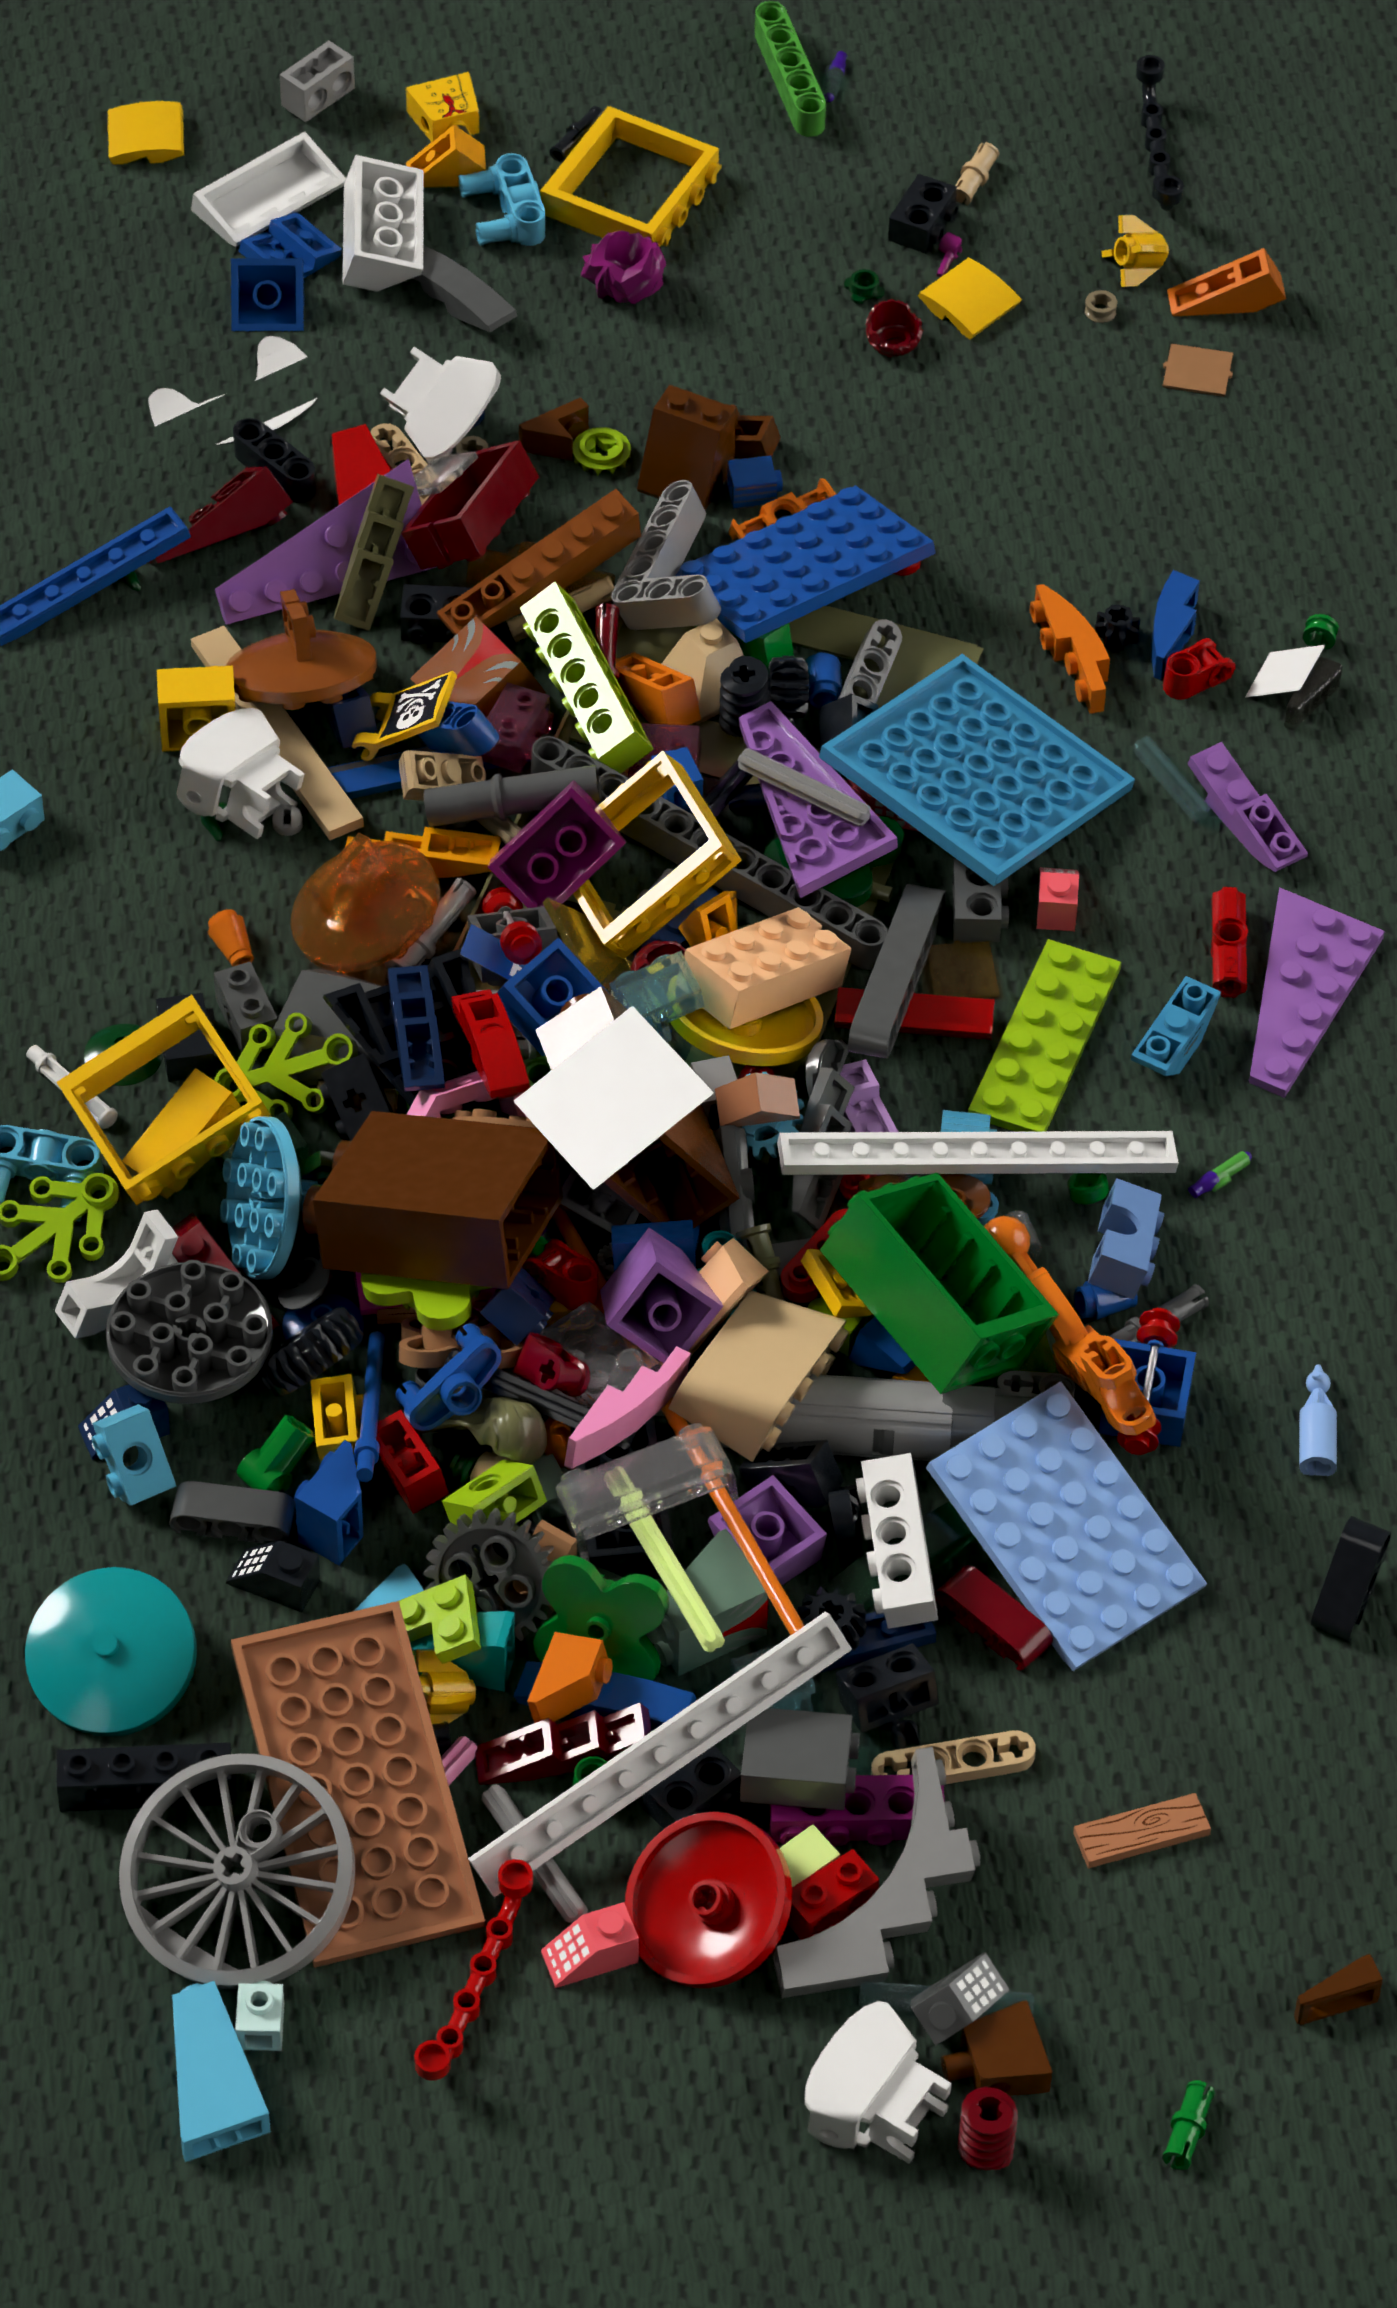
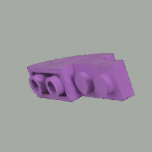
M1222 742L1190 757L1188 766L1208 793L1205 802L1255 859L1272 871L1277 872L1307 857L1308 852L1267 794L1259 796Z

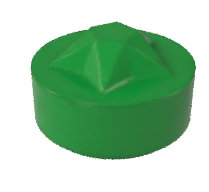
M1074 1173L1067 1182L1070 1198L1078 1204L1096 1203L1104 1199L1109 1193V1185L1105 1173Z

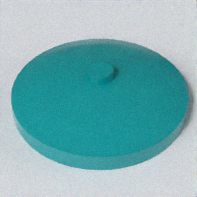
M120 1567L100 1568L82 1573L54 1590L34 1616L25 1646V1664L29 1682L42 1705L52 1716L66 1726L83 1733L99 1736L132 1734L153 1725L167 1715L176 1706L188 1688L193 1676L197 1656V1642L192 1621L174 1592L155 1577L138 1570Z

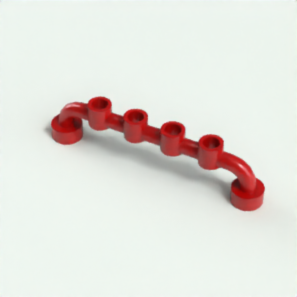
M511 1859L500 1866L498 1870V1887L505 1895L498 1916L492 1918L487 1923V1940L481 1953L475 1954L470 1960V1977L464 1989L459 1990L454 1995V2012L448 2025L443 2026L437 2032V2040L425 2041L415 2051V2070L423 2079L434 2081L446 2076L450 2070L451 2059L457 2058L463 2052V2033L468 2022L476 2020L480 2014V1995L484 1987L492 1984L496 1979V1960L501 1950L507 1949L512 1944V1925L519 1911L522 1898L529 1894L533 1887V1870L523 1860ZM497 1931L505 1932V1934L501 1936L495 1935L493 1933ZM480 1967L489 1968V1970L484 1972L479 1971L477 1969ZM464 2003H470L473 2005L469 2008L461 2007V2005ZM455 2040L456 2043L445 2044L444 2041Z

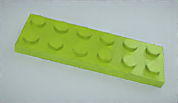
M1048 939L970 1104L968 1113L991 1115L990 1124L1015 1132H1046L1119 974L1121 961Z

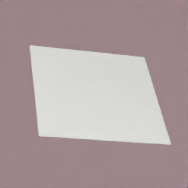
M632 1006L516 1098L514 1103L594 1190L713 1095V1091Z

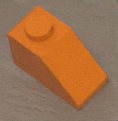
M558 1632L554 1633L527 1700L534 1723L546 1718H550L555 1722L597 1700L603 1683L607 1684L609 1682L613 1668L612 1660L608 1658L603 1640Z

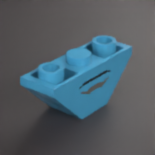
M1185 976L1131 1054V1060L1165 1076L1180 1074L1203 1039L1219 1001L1221 991Z

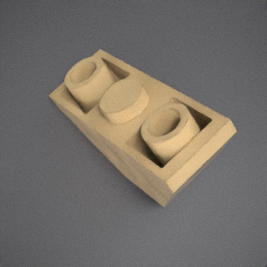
M408 750L402 753L399 760L403 799L424 801V789L485 781L486 777L482 756Z

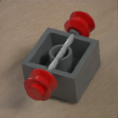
M505 887L495 888L485 896L482 903L484 914L467 915L468 931L471 924L494 935L493 937L500 939V945L505 956L515 964H528L557 939L556 926L545 907L523 909L522 902ZM472 961L482 983L488 982L492 986H502L508 981L506 978Z

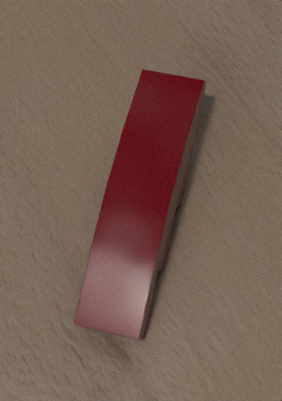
M641 1703L602 1717L593 1710L558 1725L550 1718H546L478 1745L475 1752L478 1783L485 1785L530 1781L575 1771L577 1763L589 1756L600 1757L610 1761L651 1732L649 1710Z

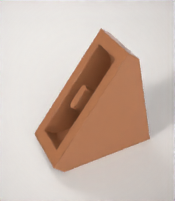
M755 1072L715 1088L720 1126L735 1125L740 1127L800 1119L795 1078Z

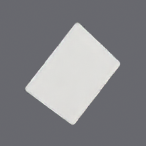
M1319 645L1270 652L1245 698L1299 691L1325 646Z

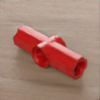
M1223 887L1218 892L1212 893V943L1210 950L1212 956V988L1221 991V997L1236 998L1239 994L1246 993L1247 990L1246 944L1248 928L1246 925V894L1238 891L1237 887Z

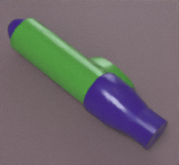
M1240 1151L1212 1171H1208L1188 1188L1189 1193L1194 1198H1197L1209 1191L1216 1192L1231 1182V1176L1250 1164L1252 1159L1251 1153Z

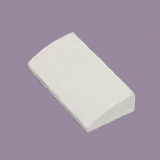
M304 131L193 194L191 211L225 241L237 247L241 244V240L256 236L269 229L272 219L299 212L343 187L346 178Z

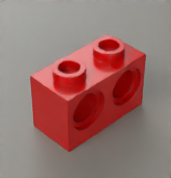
M852 1849L792 1887V1905L787 1924L800 1940L810 1938L842 1922L868 1902L879 1889L880 1879L856 1851Z

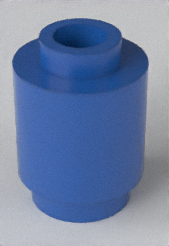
M824 652L808 657L805 660L808 665L809 674L808 700L813 707L820 709L821 706L837 700L842 690L841 663L836 656Z

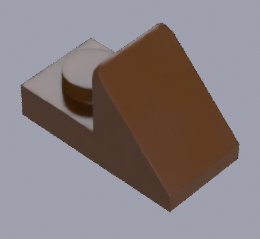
M580 397L519 424V440L527 453L573 461V439L588 429L589 406Z

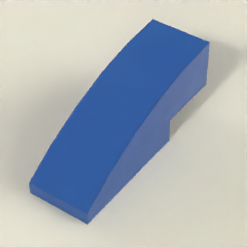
M1175 570L1172 571L1162 589L1154 618L1151 662L1154 678L1160 681L1164 677L1168 657L1173 653L1182 651L1195 629L1197 610L1194 607L1198 601L1200 581Z

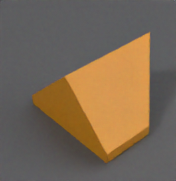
M723 891L694 909L678 926V929L691 947L738 930L737 891Z

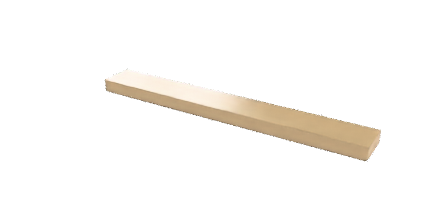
M225 626L191 638V647L205 667L226 666L229 659L242 650ZM235 693L236 710L244 708L261 710L280 739L279 756L305 773L302 787L297 791L293 790L327 838L333 840L364 827L363 816L281 704H268L256 701L243 702L239 700V695Z

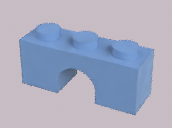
M1116 1178L1102 1207L1098 1232L1104 1235L1092 1259L1088 1279L1089 1284L1133 1300L1141 1285L1148 1286L1155 1268V1264L1150 1261L1153 1260L1160 1238L1154 1235H1157L1164 1218V1213L1159 1211L1161 1194Z

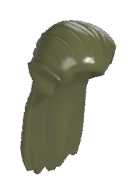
M507 1397L481 1400L479 1407L471 1414L464 1416L454 1414L432 1430L420 1431L415 1429L417 1434L457 1432L469 1429L480 1445L487 1444L492 1446L493 1451L498 1456L508 1457L512 1461L529 1465L536 1462L544 1454L547 1446V1432L541 1414L531 1404Z

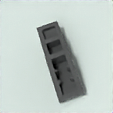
M423 245V271L421 275L412 279L421 283L422 290L428 296L444 302L447 312L454 318L492 332L518 316L514 307L471 271L449 257Z
M820 1068L807 1104L801 1132L850 1131L852 1123L843 1115L855 1087L833 1068ZM793 1175L792 1212L811 1228L819 1230L826 1220L844 1175Z

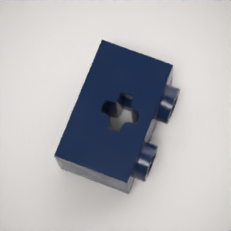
M521 1267L509 1289L497 1288L480 1313L517 1346L528 1336L529 1332L539 1334L546 1327L547 1321L554 1314L549 1308L556 1297Z

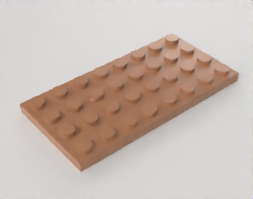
M399 1601L232 1639L231 1648L259 1755L288 1762L300 1768L320 1783L338 1806L353 1844L355 1884L351 1903L345 1919L334 1938L312 1961L314 1968L485 1927V1918ZM267 1776L265 1780L274 1811L292 1783L274 1776ZM301 1791L279 1823L282 1827L283 1835L321 1809V1805L307 1792ZM326 1819L284 1848L285 1856L337 1844L329 1819ZM338 1855L288 1867L290 1876L336 1883ZM293 1886L298 1906L316 1918L321 1919L333 1893ZM301 1917L307 1937L315 1926Z

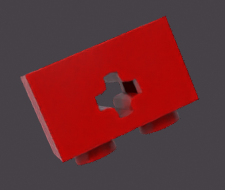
M399 1410L379 1421L376 1437L380 1445L378 1463L412 1514L448 1495L449 1492L440 1466L409 1423L403 1411Z

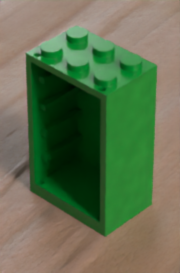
M938 1172L923 1177L916 1175L898 1184L888 1183L880 1189L867 1192L862 1190L849 1200L847 1204L849 1209L842 1219L833 1224L829 1229V1237L820 1249L822 1254L940 1394L1002 1375L1008 1371L1018 1370L1059 1315Z

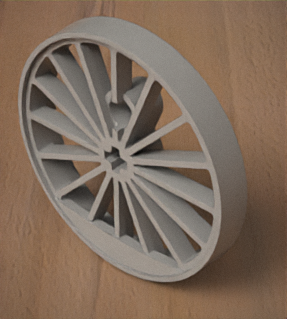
M229 1754L213 1757L193 1764L168 1779L149 1797L136 1815L124 1842L119 1868V1887L124 1912L134 1934L144 1948L161 1964L188 1980L202 1985L215 1981L217 1988L238 1990V1983L278 1982L298 1972L313 1961L327 1947L342 1925L351 1903L355 1884V1855L352 1840L344 1818L330 1794L320 1783L300 1768L283 1760L258 1754ZM239 1773H256L248 1811L241 1819L236 1833L227 1776ZM267 1776H274L292 1783L272 1814L259 1809ZM218 1778L229 1847L224 1845L190 1793L194 1787ZM301 1791L307 1792L321 1805V1809L283 1835V1830L279 1823ZM181 1796L186 1798L219 1848L220 1852L218 1854L161 1819L163 1813ZM329 1819L337 1844L268 1860L323 1821ZM261 1824H269L271 1826V1834L265 1841L259 1843L252 1842L253 1832L257 1826ZM158 1825L214 1861V1863L144 1853L143 1849L153 1827ZM338 1855L336 1883L269 1873V1871ZM142 1862L211 1873L138 1891L139 1865ZM233 1865L238 1868L243 1866L244 1868L241 1875L237 1873L231 1874L229 1870ZM260 1881L331 1892L333 1894L321 1919H318ZM209 1886L161 1920H158L141 1906V1902ZM255 1889L263 1892L315 1926L314 1929L296 1947L292 1948L255 1892ZM248 1893L287 1951L281 1957L260 1966ZM215 1897L187 1939H184L170 1929L178 1921ZM238 1898L251 1968L238 1970L224 1963ZM226 1903L215 1956H212L196 1945Z

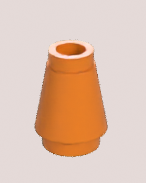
M233 909L223 910L213 915L208 921V935L231 963L232 967L250 961L252 963L254 957L244 918Z

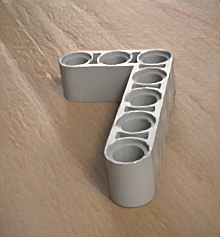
M688 480L676 481L665 488L612 592V600L619 607L620 615L626 627L630 630L699 626L712 622L721 612V606L705 576H675L680 570L706 517V511L692 483Z

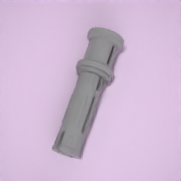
M457 878L417 930L407 932L403 937V945L395 955H389L386 958L384 964L387 970L388 968L420 966L425 959H431L435 954V944L464 907L476 895L475 888L466 880L463 882L461 878Z

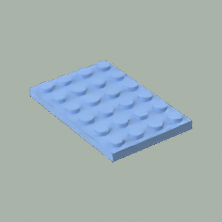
M1061 1381L930 1461L926 1467L1025 1608L1039 1618L1050 1630L1053 1636V1647L1072 1671L1086 1664L1207 1585L1202 1575Z

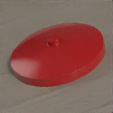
M704 1812L682 1818L666 1827L649 1842L637 1859L629 1877L625 1894V1906L639 1937V1956L655 1972L680 1985L693 1988H714L733 1983L759 1967L780 1941L790 1915L792 1881L786 1859L778 1845L766 1832L748 1820L723 1812Z

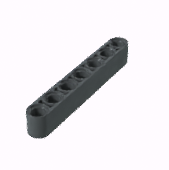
M913 884L905 886L854 1016L849 1033L848 1052L889 1058L941 922L939 920V913L943 914L946 890Z

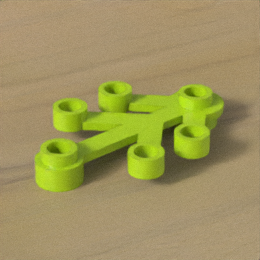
M297 1012L292 1013L287 1017L285 1030L264 1067L251 1070L261 1050L269 1049L276 1040L275 1031L271 1027L264 1024L254 1025L249 1032V1041L237 1060V1064L252 1087L270 1083L301 1101L306 1110L316 1114L323 1113L328 1106L320 1089H310L290 1076L328 1064L336 1066L358 1056L357 1043L351 1037L337 1033L326 1039L322 1049L288 1059L298 1039L308 1036L312 1030V1022L309 1017ZM298 1019H302L303 1028L295 1032L294 1023ZM266 1030V1040L259 1043L257 1040L259 1032ZM347 1045L349 1048L348 1055L340 1059L339 1049ZM224 1067L216 1074L214 1081L230 1090V1083L233 1079ZM239 1088L232 1092L239 1104L243 1101L247 1102ZM254 1088L272 1117H275V1109L282 1105L284 1107V1114L279 1120L283 1124L291 1120L293 1109L289 1103L280 1099L271 1100ZM319 1094L321 1097L320 1104L313 1108L311 1106V1099L314 1095Z
M93 1173L87 1176L81 1183L51 1181V1179L45 1176H39L32 1180L29 1189L31 1197L36 1203L46 1204L54 1197L75 1199L65 1208L19 1205V1203L13 1200L2 1202L0 1204V1223L3 1226L14 1228L21 1222L42 1223V1225L12 1247L0 1245V1262L10 1264L8 1269L0 1271V1281H6L15 1276L19 1268L18 1263L53 1237H55L52 1260L47 1265L48 1277L55 1283L68 1281L72 1276L69 1257L74 1222L87 1212L86 1235L82 1236L79 1241L82 1257L89 1261L101 1258L105 1250L101 1238L104 1212L111 1209L119 1198L118 1185L109 1175ZM39 1186L49 1187V1191L45 1194L40 1195L35 1192ZM97 1190L106 1192V1195L102 1198L95 1199L92 1197V1194ZM13 1209L17 1211L16 1216L8 1219L3 1216L7 1210ZM91 1242L99 1245L95 1251L84 1249ZM59 1266L67 1269L63 1275L57 1276L52 1273L53 1269Z

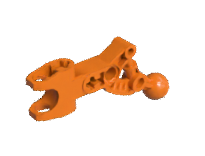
M1004 1215L991 1219L984 1225L985 1229L1059 1314L1049 1328L1056 1341L1052 1344L1054 1355L1051 1358L1059 1373L1069 1376L1082 1390L1087 1391L1101 1404L1108 1423L1117 1431L1125 1435H1138L1153 1427L1156 1423V1415L1151 1404L1144 1397L1135 1381L1137 1371L1130 1356L1112 1337L1101 1336L1090 1325L1084 1326L1080 1317L1044 1267L1039 1269L1036 1267L1028 1255L1031 1237L1028 1229L1022 1222L1015 1217ZM1130 1414L1134 1418L1138 1417L1140 1414H1144L1140 1418L1133 1421H1127L1126 1417Z

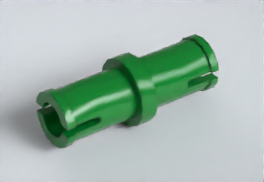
M1199 2080L1190 2081L1187 2084L1180 2110L1173 2114L1170 2125L1172 2133L1166 2150L1162 2155V2160L1165 2164L1170 2163L1171 2157L1174 2156L1170 2166L1173 2169L1186 2170L1190 2167L1197 2141L1205 2135L1207 2129L1205 2118L1215 2095V2090L1212 2086H1209L1206 2094L1203 2095L1207 2085L1206 2082Z

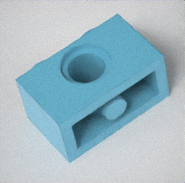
M137 1404L92 1423L96 1435L92 1436V1443L98 1457L101 1460L105 1459L110 1474L106 1475V1481L114 1498L120 1497L123 1502L133 1505L176 1487L149 1409ZM136 1446L138 1449L137 1461L133 1465L125 1467L123 1463L124 1452L129 1447Z

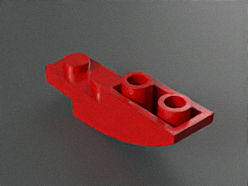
M487 989L452 996L453 1012L471 1046L473 1063L490 1097L510 1098L528 1090L530 1082L514 1030L499 994H492L491 990Z

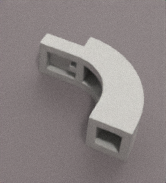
M158 1209L144 1212L130 1247L114 1265L97 1275L66 1282L55 1312L75 1339L95 1335L106 1329L110 1310L117 1297L129 1283L156 1268L178 1263L172 1255L178 1235Z

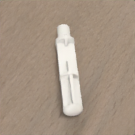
M38 1045L31 1046L26 1053L27 1058L35 1064L36 1071L39 1074H44L60 1089L56 1082L68 1075L69 1072L57 1062V1058L53 1053H46ZM98 1096L85 1103L101 1129L109 1128L116 1122L118 1117L117 1111L114 1108H110Z

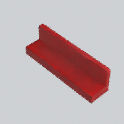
M838 987L835 1028L851 1029L865 989ZM914 993L899 1033L992 1040L995 999Z

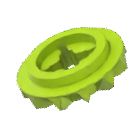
M597 427L588 429L574 440L575 463H581L584 471L594 469L597 475H599L602 470H608L613 474L616 467H625L627 459L631 457L630 442L621 432L611 428ZM596 444L603 451H608V455L602 456L600 453H596Z

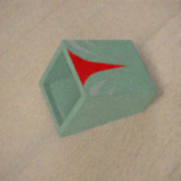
M727 1529L719 1531L685 1570V1573L725 1639L724 1645L721 1648H716L710 1653L704 1651L669 1590H667L669 1610L661 1624L656 1628L658 1640L654 1647L659 1653L662 1665L665 1667L671 1665L678 1676L767 1635L768 1595L745 1555Z

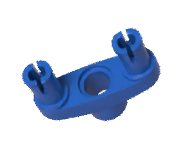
M472 1323L465 1324L463 1329L467 1332L466 1336L460 1330L456 1333V1342L463 1349L445 1364L422 1388L414 1381H407L402 1384L407 1390L406 1393L400 1388L397 1389L396 1399L404 1407L405 1417L415 1429L420 1431L432 1430L454 1414L460 1416L471 1414L481 1404V1388L500 1365L501 1351L491 1338L482 1334L477 1325ZM460 1386H463V1388L459 1392L452 1394L455 1391V1389H457Z

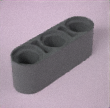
M186 1481L178 1485L169 1525L176 1533L186 1530L197 1532L196 1535L222 1538L223 1535L238 1537V1541L263 1544L264 1540L274 1542L281 1540L288 1543L296 1502L291 1496L277 1491Z

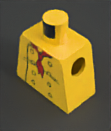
M469 72L406 87L407 112L431 142L453 125H456L470 136L479 133V110Z

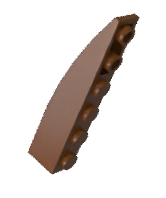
M614 489L437 611V616L456 635L475 616L487 628H492L522 613L520 607L552 583L556 582L563 589L641 537L639 513L617 489Z

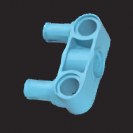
M508 153L499 157L496 164L488 167L486 171L458 175L459 190L463 198L470 195L492 192L494 195H499L503 213L507 212L504 215L505 218L476 223V236L479 245L510 240L511 243L516 242L521 245L534 246L544 240L545 208L537 182L533 179L529 165L523 156Z
M0 1125V1150L5 1147L14 1148L10 1152L0 1153V1204L4 1202L10 1179L14 1178L15 1175L27 1177L30 1180L39 1176H45L51 1179V1181L81 1183L87 1176L93 1173L104 1174L100 1150L93 1140L59 1134L50 1130ZM83 1160L92 1161L89 1165L86 1166L76 1165ZM62 1198L59 1208H65L75 1199Z

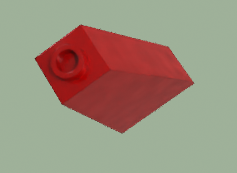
M366 424L332 433L333 464L339 506L376 480L377 474L384 476L391 470Z

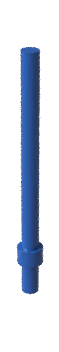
M378 1331L372 1332L369 1335L360 1438L356 1441L354 1447V1460L357 1463L356 1477L361 1482H368L373 1478L374 1465L378 1462L380 1445L376 1437L385 1336Z

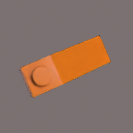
M1265 248L1167 289L1173 317L1257 312L1286 299L1281 273Z
M635 652L616 659V668L621 675L619 685L625 696L651 725L665 730L667 733H680L685 731L688 725L701 720L694 679Z

